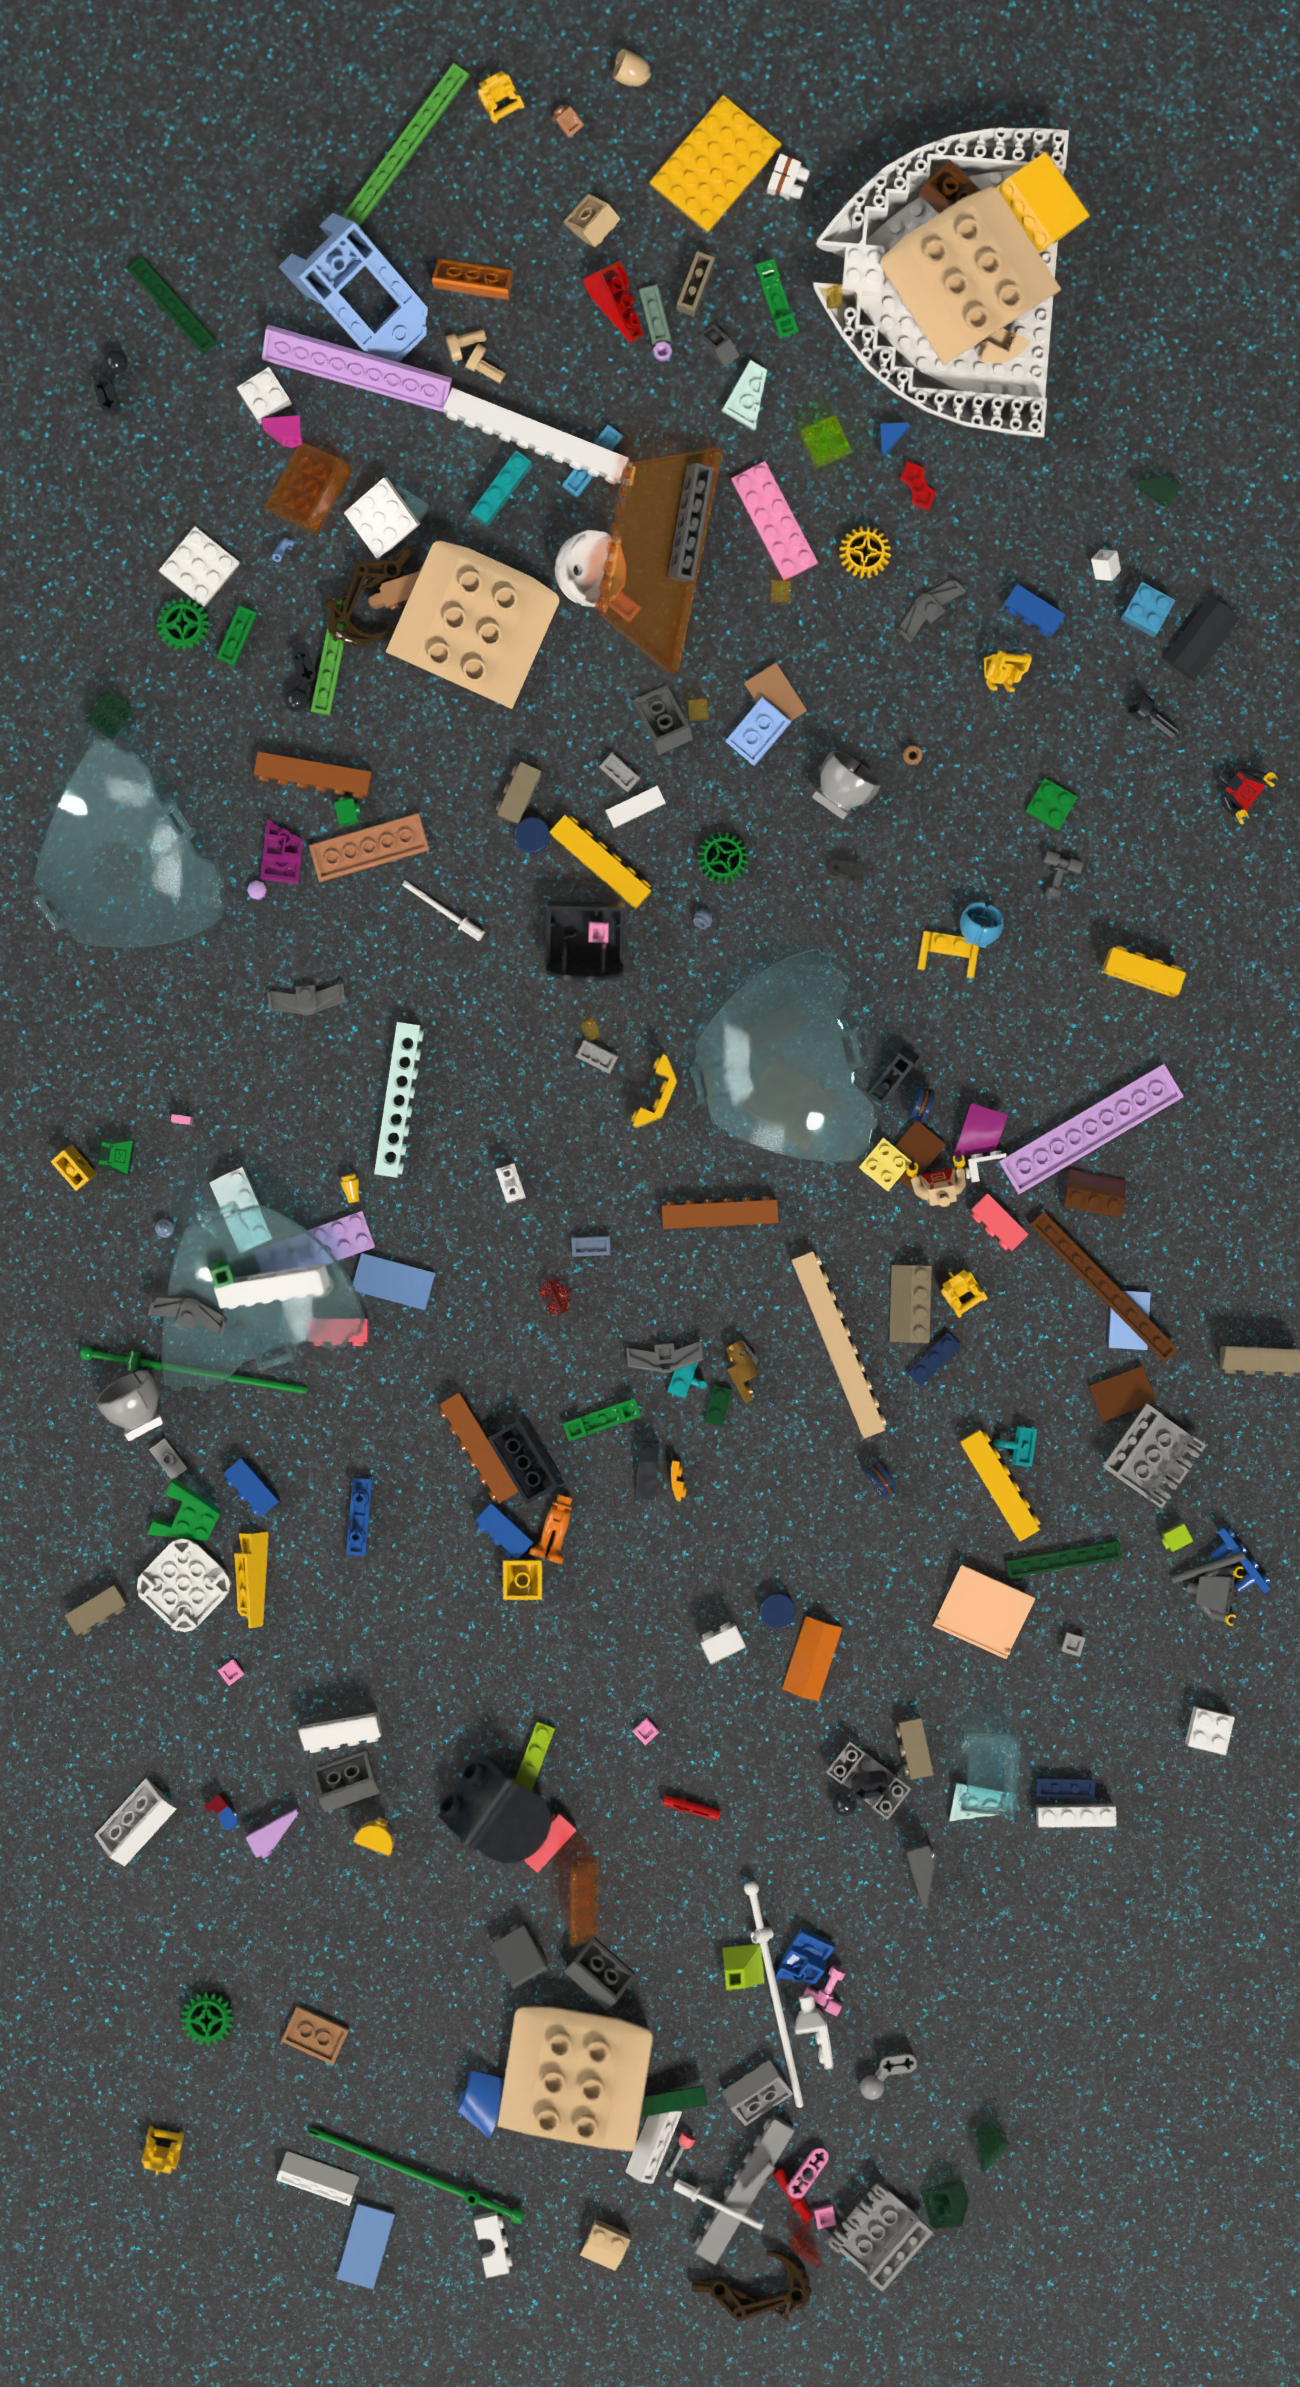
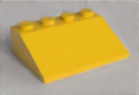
M1047 152L1037 157L996 187L1038 252H1044L1090 216Z

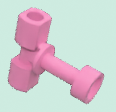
M832 1965L829 1971L831 1977L825 1989H820L818 1992L807 1986L803 1996L814 1995V2003L824 2006L825 2011L837 2016L842 2008V2003L832 1999L833 1995L831 1992L837 1980H842L846 1972Z

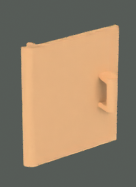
M961 1564L933 1626L1007 1659L1035 1601V1597Z

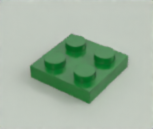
M1044 778L1025 812L1058 831L1078 797Z

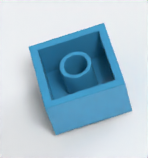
M1141 582L1121 620L1155 637L1175 600Z

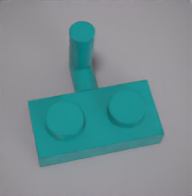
M698 1362L675 1370L667 1392L685 1398L690 1384L701 1389L706 1388L707 1384L705 1381L693 1377Z
M1017 1426L1015 1441L995 1439L993 1444L998 1447L1014 1449L1013 1465L1032 1467L1037 1429Z

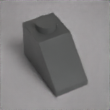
M715 324L699 334L706 347L723 367L731 364L739 357L731 339Z

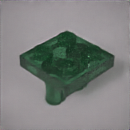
M107 690L105 694L99 695L102 698H97L95 708L88 711L90 714L86 713L85 722L112 741L134 710Z

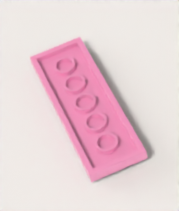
M765 461L731 478L783 581L818 564Z

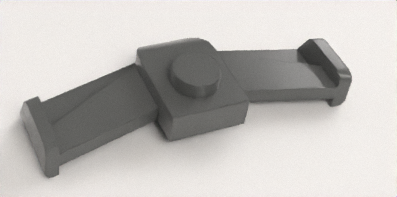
M951 579L927 593H922L915 600V603L897 631L910 644L925 620L931 625L945 612L942 605L966 593V590L955 579Z
M344 982L316 992L315 985L295 987L296 994L267 991L270 1010L302 1014L304 1016L314 1015L316 1012L346 1002Z
M153 1297L147 1316L177 1317L176 1325L194 1329L197 1322L221 1337L227 1321L226 1316L199 1302L198 1299L191 1297Z
M703 1341L675 1350L674 1343L655 1345V1352L626 1348L627 1365L631 1368L672 1373L674 1370L704 1360Z

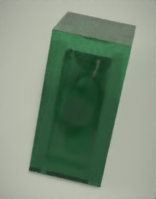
M1162 476L1140 480L1135 488L1167 509L1182 486L1179 485L1180 482L1174 477Z

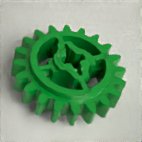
M180 598V603L177 604L173 599V606L166 603L168 610L161 609L160 611L164 616L157 617L162 622L156 625L157 628L162 629L158 632V635L164 636L162 638L164 643L169 641V648L175 644L176 651L180 649V646H182L184 652H186L187 646L194 650V643L201 646L199 639L206 640L203 633H209L205 626H209L210 623L204 620L209 616L202 614L205 610L203 607L197 609L199 606L198 602L191 605V599L184 603L183 598ZM186 610L194 613L198 620L189 619L186 615ZM179 611L176 619L169 622L172 615ZM184 619V621L188 625H185L184 629L182 630V628L179 625L182 624V621ZM197 628L195 634L188 638L190 631ZM169 629L178 631L180 639L173 637Z
M208 1991L205 1992L204 1997L198 1993L197 2000L191 1997L190 2002L192 2004L186 2003L184 2005L188 2010H182L181 2014L186 2017L181 2018L180 2022L186 2023L182 2030H189L186 2037L193 2035L192 2042L199 2039L200 2046L203 2041H206V2045L209 2046L212 2040L217 2045L218 2038L224 2041V2034H230L228 2028H232L234 2024L229 2021L233 2020L235 2016L229 2015L233 2008H226L229 2001L223 2003V1995L217 1999L216 1992L211 1997H209ZM203 2005L202 2013L193 2015V2011L198 2006ZM211 2005L218 2008L221 2014L216 2013ZM206 2013L208 2015V2018L211 2019L209 2024L206 2019H203L206 2016ZM223 2022L221 2028L212 2033L213 2025ZM194 2023L201 2026L203 2028L204 2033L199 2031L195 2027Z

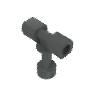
M1046 851L1043 863L1054 866L1053 870L1056 871L1052 887H1047L1045 895L1054 899H1060L1062 891L1059 890L1063 874H1068V871L1080 874L1084 862L1072 858L1067 860L1061 858L1060 854Z

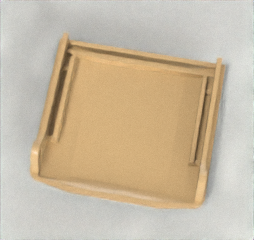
M989 187L961 199L904 236L880 261L884 276L899 294L943 366L948 365L958 356L1061 291V288L1002 194L995 187Z
M437 541L432 544L386 653L512 709L559 604V597L555 592L533 577L472 549Z
M522 2006L518 2008L514 2018L498 2126L529 2135L578 2144L635 2151L653 2040L652 2032L647 2028L619 2018L558 2007Z

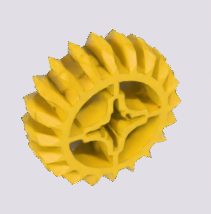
M860 526L859 533L852 529L853 536L848 533L846 534V538L849 541L842 540L841 543L844 546L840 547L839 551L844 553L839 558L846 559L842 562V566L849 564L846 571L850 572L853 569V576L860 572V578H863L864 573H867V577L871 578V572L877 576V568L880 571H884L885 568L882 564L888 565L889 561L885 558H890L891 554L886 551H889L891 547L884 546L888 543V539L881 540L884 536L883 533H880L878 536L876 535L878 529L875 528L872 533L870 532V526H867L866 532H863V527ZM864 538L861 546L850 547L854 541ZM870 539L877 543L880 551L870 546ZM865 544H867L866 549L868 553L865 561H863V552H860V550L863 551ZM850 553L860 559V566L851 559ZM880 557L874 565L866 567L868 559Z

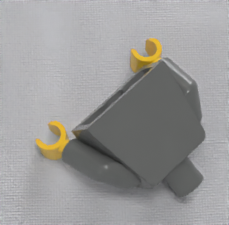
M1240 1566L1214 1569L1207 1572L1205 1576H1200L1199 1584L1189 1582L1187 1587V1593L1197 1595L1196 1604L1200 1605V1609L1209 1618L1221 1622L1225 1621L1230 1626L1234 1624L1228 1622V1619L1230 1617L1236 1618L1234 1614L1229 1613L1235 1578L1243 1577L1237 1575L1238 1569H1244Z

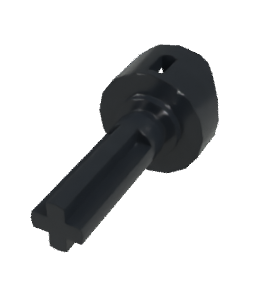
M1143 692L1142 700L1135 705L1129 706L1127 712L1138 721L1146 717L1172 739L1175 738L1180 730L1156 710L1152 709L1155 700Z

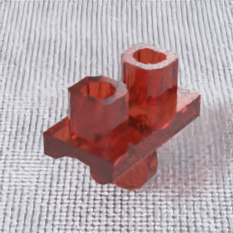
M556 1279L544 1283L545 1285L538 1290L543 1299L550 1296L553 1302L546 1306L549 1315L557 1313L559 1315L570 1310L567 1302L571 1301L568 1293L573 1292L571 1288L566 1290L563 1284L558 1285Z

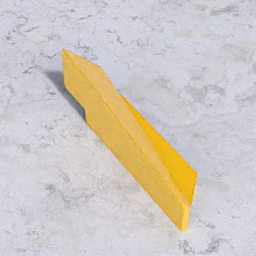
M268 1532L239 1533L242 1553H234L238 1612L241 1616H246L249 1628L263 1626Z

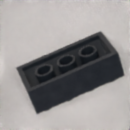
M525 1416L488 1438V1441L527 1505L564 1483Z

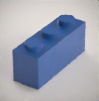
M1018 584L1003 606L1008 614L1019 616L1024 624L1030 627L1033 625L1038 628L1037 631L1045 637L1048 635L1052 637L1065 617L1064 613Z
M243 1457L223 1473L226 1476L224 1480L230 1487L235 1486L238 1490L237 1495L243 1501L247 1500L251 1505L249 1508L256 1516H264L281 1501Z
M493 1503L476 1519L478 1522L476 1526L483 1533L487 1531L492 1535L490 1539L497 1546L501 1544L506 1549L504 1552L511 1559L515 1557L518 1560L534 1542Z

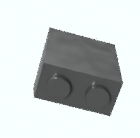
M519 1922L509 1927L510 1931L505 1934L503 1932L498 1933L493 1937V1941H491V1947L513 1989L546 1970L548 1964L525 1922L522 1924Z

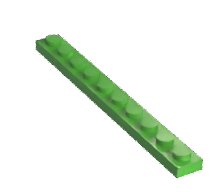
M452 64L343 214V218L354 222L360 228L469 78V74L456 64Z

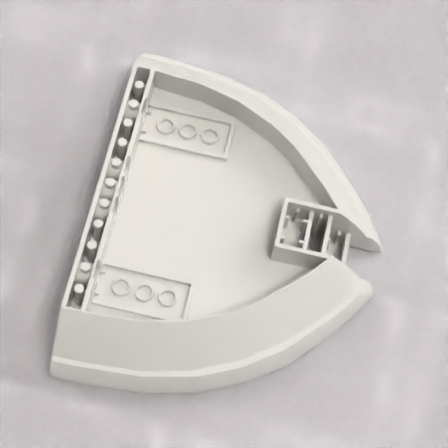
M991 128L952 135L917 148L884 167L852 197L819 237L816 244L817 247L845 258L842 285L813 282L815 292L840 335L862 364L891 391L921 410L967 427L1019 436L1044 437L1047 403L1045 392L1053 297L1051 296L1003 327L1012 333L1019 334L1030 340L1025 350L1014 359L1004 363L984 362L977 356V351L981 346L979 343L952 360L948 365L943 366L893 285L887 281L880 261L904 236L939 214L918 193L924 184L948 160L956 165L981 191L989 187H998L1010 176L1045 152L1049 154L1062 175H1064L1069 130ZM1058 242L1046 251L1038 252L1054 279Z

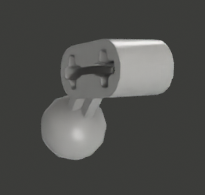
M910 2053L886 2055L881 2058L880 2068L874 2075L866 2076L861 2081V2094L869 2100L881 2097L884 2092L883 2082L887 2076L912 2072L917 2066L915 2057ZM905 2058L913 2061V2063H910V2067L902 2064V2062H905ZM888 2060H890L891 2064H894L890 2070L883 2067Z

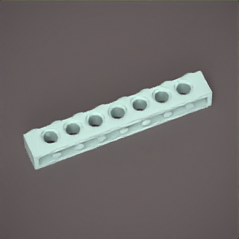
M397 1022L374 1172L376 1175L398 1178L399 1174L403 1173L404 1163H401V1157L405 1155L407 1144L403 1143L404 1137L409 1134V1125H406L407 1117H411L412 1106H409L410 1098H414L415 1087H412L413 1079H417L418 1068H415L416 1060H420L421 1049H418L419 1041L422 1042L424 1030H421L420 1025ZM407 1038L413 1040V1046L409 1049L403 1047V1041ZM404 1057L410 1059V1065L407 1068H403L400 1065V1061ZM401 1076H405L408 1080L404 1087H400L397 1084V1080ZM398 1095H402L405 1098V1102L401 1106H397L394 1102L395 1097ZM395 1114H400L402 1117V1121L398 1125H394L391 1120ZM392 1133L399 1135V1141L395 1144L389 1142V1136ZM389 1152L396 1154V1160L392 1163L386 1160V1155Z

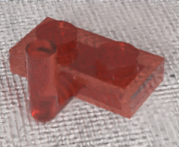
M804 2223L791 2236L788 2243L797 2255L818 2268L823 2263L818 2257L820 2255L813 2246L809 2248V2245L803 2239L800 2240L811 2228L808 2223Z

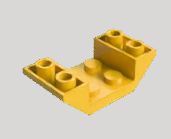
M664 1054L661 1058L657 1057L654 1069H656L655 1074L669 1079V1081H664L660 1092L663 1095L661 1100L656 1099L653 1110L656 1111L655 1113L641 1107L639 1111L635 1110L631 1122H634L633 1127L635 1128L662 1118L677 1083L669 1060Z

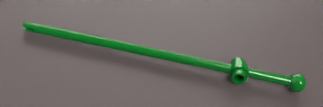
M83 1346L80 1351V1358L82 1360L89 1361L92 1358L125 1363L128 1364L127 1370L138 1371L139 1366L295 1393L306 1394L308 1392L307 1387L142 1359L141 1352L130 1351L129 1356L94 1351L91 1346Z
M309 2128L318 2133L308 2131L312 2136L463 2197L470 2206L480 2204L509 2216L513 2223L518 2224L522 2221L524 2212L520 2208L512 2210L481 2197L476 2189L466 2191L319 2129Z

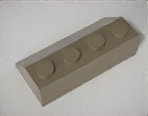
M891 1266L889 1342L929 1343L931 1266Z
M1220 1346V1369H1225V1373L1236 1374V1370H1244V1374H1255L1256 1371H1263V1375H1275V1372H1282V1376H1294V1373L1300 1372V1350Z

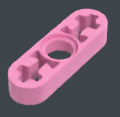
M813 2149L787 2185V2193L791 2197L801 2198L804 2196L826 2165L828 2153L824 2149ZM822 2152L821 2157L823 2158V2160H818L815 2163V2165L818 2166L817 2169L813 2165L808 2164L810 2161L811 2163H814L817 2159L815 2154H820ZM807 2167L811 2168L813 2172L809 2179L803 2177V2170ZM798 2177L802 2181L807 2182L806 2185L801 2183V2185L799 2186V2190L801 2191L799 2193L795 2192L793 2194L794 2189L792 2188V2186H797L801 2182L797 2180Z

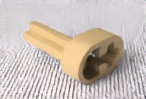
M484 330L457 337L456 334L446 336L452 362L462 360L460 347L486 341Z
M477 344L465 367L473 372L477 370L494 381L501 383L505 373L481 360L487 348Z

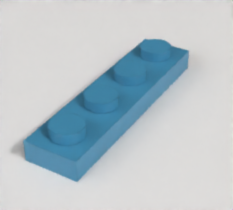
M607 425L594 444L614 451L623 439V435ZM582 468L580 470L574 469L562 487L578 498L594 476L588 474L587 470Z

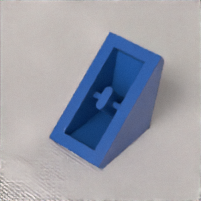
M908 422L880 424L881 456L884 457L909 430L910 424Z

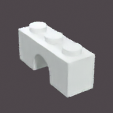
M497 2211L475 2216L474 2222L478 2240L488 2238L495 2243V2249L489 2253H484L482 2257L486 2278L509 2273L512 2259L510 2254L507 2255L505 2248L508 2247L507 2236L502 2234L501 2228H504L503 2217H499Z

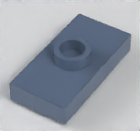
M610 1236L571 1237L572 1257L611 1255Z

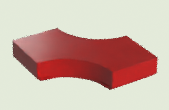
M907 461L900 480L905 482L912 492L911 505L929 511L936 492L925 482V467Z

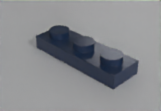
M947 1332L907 1374L921 1387L961 1345Z
M1036 1777V1798L1094 1799L1095 1779Z

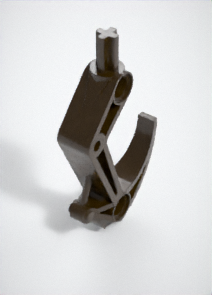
M404 546L393 559L358 563L352 569L345 594L334 600L327 599L324 602V608L328 610L329 614L325 628H328L334 641L339 639L344 646H349L350 644H353V647L367 646L381 640L393 630L389 627L380 634H366L359 631L349 621V618L361 590L367 587L372 588L399 575L402 571L401 566L412 555L408 548ZM387 566H391L394 569V575L387 573ZM365 579H370V580L366 581V584H365V585H363ZM343 600L341 609L339 610L335 606V603ZM337 622L344 624V631L338 630Z
M768 2249L766 2252L767 2256L778 2259L788 2270L789 2287L787 2290L751 2298L747 2296L746 2292L729 2285L723 2277L711 2278V2281L692 2280L691 2292L710 2293V2296L714 2297L736 2321H742L761 2313L772 2311L780 2315L782 2321L789 2322L791 2314L795 2310L806 2307L809 2295L812 2294V2288L807 2285L810 2282L808 2275L803 2274L804 2269L798 2266L795 2260L790 2259L783 2253ZM717 2284H722L725 2288L723 2291H716L714 2287ZM795 2290H799L802 2293L799 2297L791 2295ZM785 2305V2309L782 2312L775 2309Z

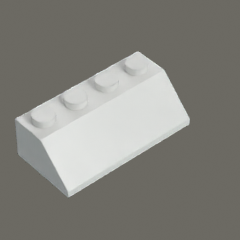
M244 1167L210 1182L240 1253L275 1238Z
M378 1712L302 1725L299 1729L304 1750H310V1753L319 1752L322 1747L329 1746V1749L340 1748V1744L348 1743V1746L358 1745L359 1741L367 1740V1743L375 1742L382 1736Z
M145 1778L94 1836L111 1859L125 1866L172 1815L176 1807L165 1794Z

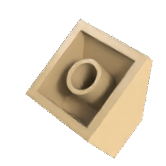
M588 194L565 219L564 224L583 241L596 247L603 241V238L609 231L616 226L620 218L608 203Z
M595 2219L580 2255L615 2271L631 2241V2234Z

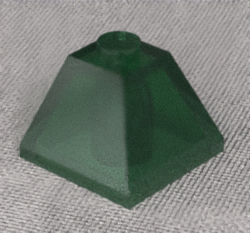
M990 2120L987 2123L983 2122L977 2129L978 2133L976 2134L978 2163L983 2173L989 2169L1010 2145L1007 2135Z
M963 2181L946 2182L921 2191L932 2228L963 2226L969 2201Z

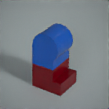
M221 1792L204 1805L207 1812L213 1809L220 1818L223 1828L232 1829L237 1825L239 1817Z

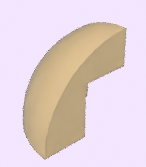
M1002 328L980 342L981 346L977 351V356L984 362L1004 363L1021 354L1028 346L1030 340Z

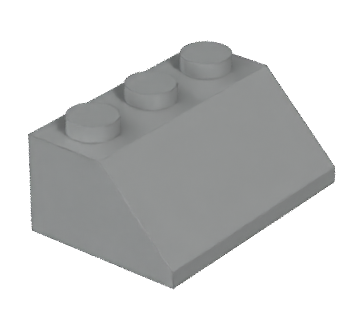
M769 2060L751 2073L746 2074L736 2083L729 2085L727 2089L722 2091V2094L730 2109L746 2126L793 2095V2092L778 2069Z

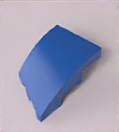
M801 1927L775 1972L776 1981H779L781 1978L792 1979V1982L816 1984L825 1971V1961L835 1949V1943Z
M471 2071L469 2072L466 2091L460 2092L457 2112L462 2117L468 2119L470 2124L483 2132L485 2137L489 2138L492 2135L500 2113L505 2079Z

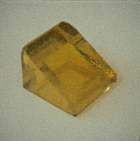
M837 284L826 290V307L828 309L841 308L843 303L842 285Z
M772 581L771 602L790 603L791 581Z
M707 699L688 700L689 721L708 720Z
M593 1018L581 1024L588 1042L600 1038V1032Z

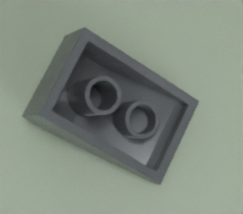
M667 685L632 700L658 755L693 740L690 726Z
M924 1840L904 1846L920 1903L923 1908H926L934 1869L933 1859L936 1858L932 1844L928 1845L927 1841Z

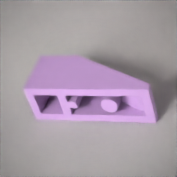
M299 1808L290 1811L245 1837L256 1858L259 1856L265 1858L273 1853L272 1849H274L299 1813Z

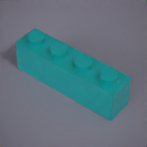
M515 451L471 511L472 517L485 527H488L531 469L532 462L518 451Z

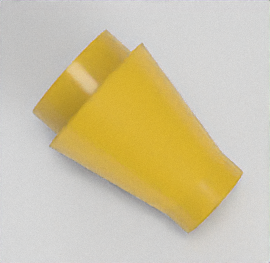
M356 1174L342 1176L340 1184L348 1199V1203L359 1201V1178L356 1177Z

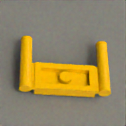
M923 931L917 969L925 970L927 953L934 952L969 958L966 977L974 978L979 946L964 942V937Z

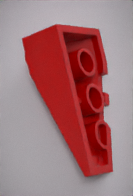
M620 261L583 279L591 298L630 343L643 337L638 314L634 312L632 306L634 298L633 295L629 294L628 290L630 282Z

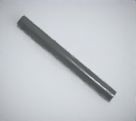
M1244 1552L1179 1573L1171 1576L1173 1583H1177L1245 1560L1246 1555Z

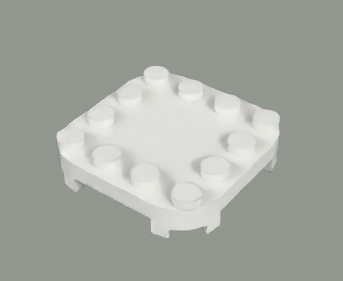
M181 1538L170 1543L146 1570L141 1573L138 1578L137 1590L141 1600H144L172 1629L186 1632L192 1631L199 1626L227 1596L230 1591L231 1580L226 1570L196 1542L191 1539Z

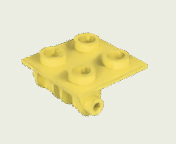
M882 1138L859 1168L886 1191H889L907 1169V1165H910L912 1161L886 1139Z

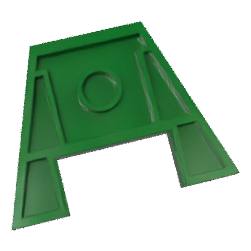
M172 1477L165 1496L182 1501L172 1523L154 1517L147 1535L207 1541L221 1509Z

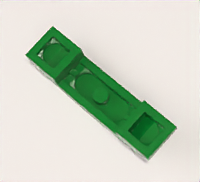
M774 258L756 264L762 290L780 339L798 333L799 331L788 305Z
M634 1398L565 1422L563 1426L568 1440L572 1441L641 1417V1413Z

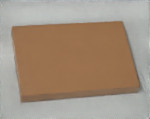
M774 663L744 683L756 703L763 697L790 721L807 712L777 663Z
M297 2005L281 2042L334 2065L349 2032V2028Z

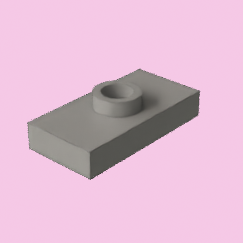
M613 753L599 766L602 771L627 793L640 779L637 774Z
M583 1040L575 1056L609 1074L618 1059V1056L586 1040Z
M166 1438L149 1449L170 1479L178 1477L188 1469Z
M767 2160L742 2186V2191L747 2197L757 2187L760 2188L766 2183V2177L774 2170V2164L770 2160Z

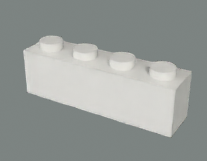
M1114 1804L1036 1805V1823L1038 1827L1116 1826V1806Z

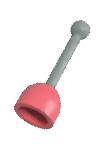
M682 2132L679 2137L681 2148L670 2169L666 2170V2176L671 2177L673 2175V2169L684 2149H689L693 2146L696 2139L692 2135Z

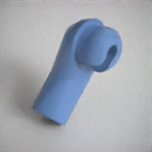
M289 537L283 538L273 553V560L280 562L286 548L289 550L293 549L294 540L289 539Z

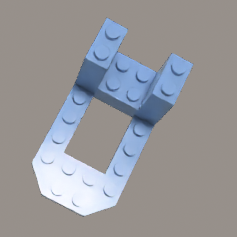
M332 213L319 226L329 238L307 260L292 253L279 268L303 295L322 304L364 353L399 362L426 335L425 322L428 307L354 222ZM364 266L399 305L374 332L338 293Z

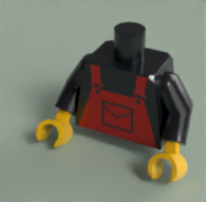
M1251 769L1238 770L1234 776H1231L1224 770L1217 779L1226 785L1221 792L1225 810L1237 818L1240 824H1244L1241 818H1250L1247 809L1267 785L1264 782L1273 787L1275 784L1270 780L1272 778L1278 779V777L1272 772L1267 774Z

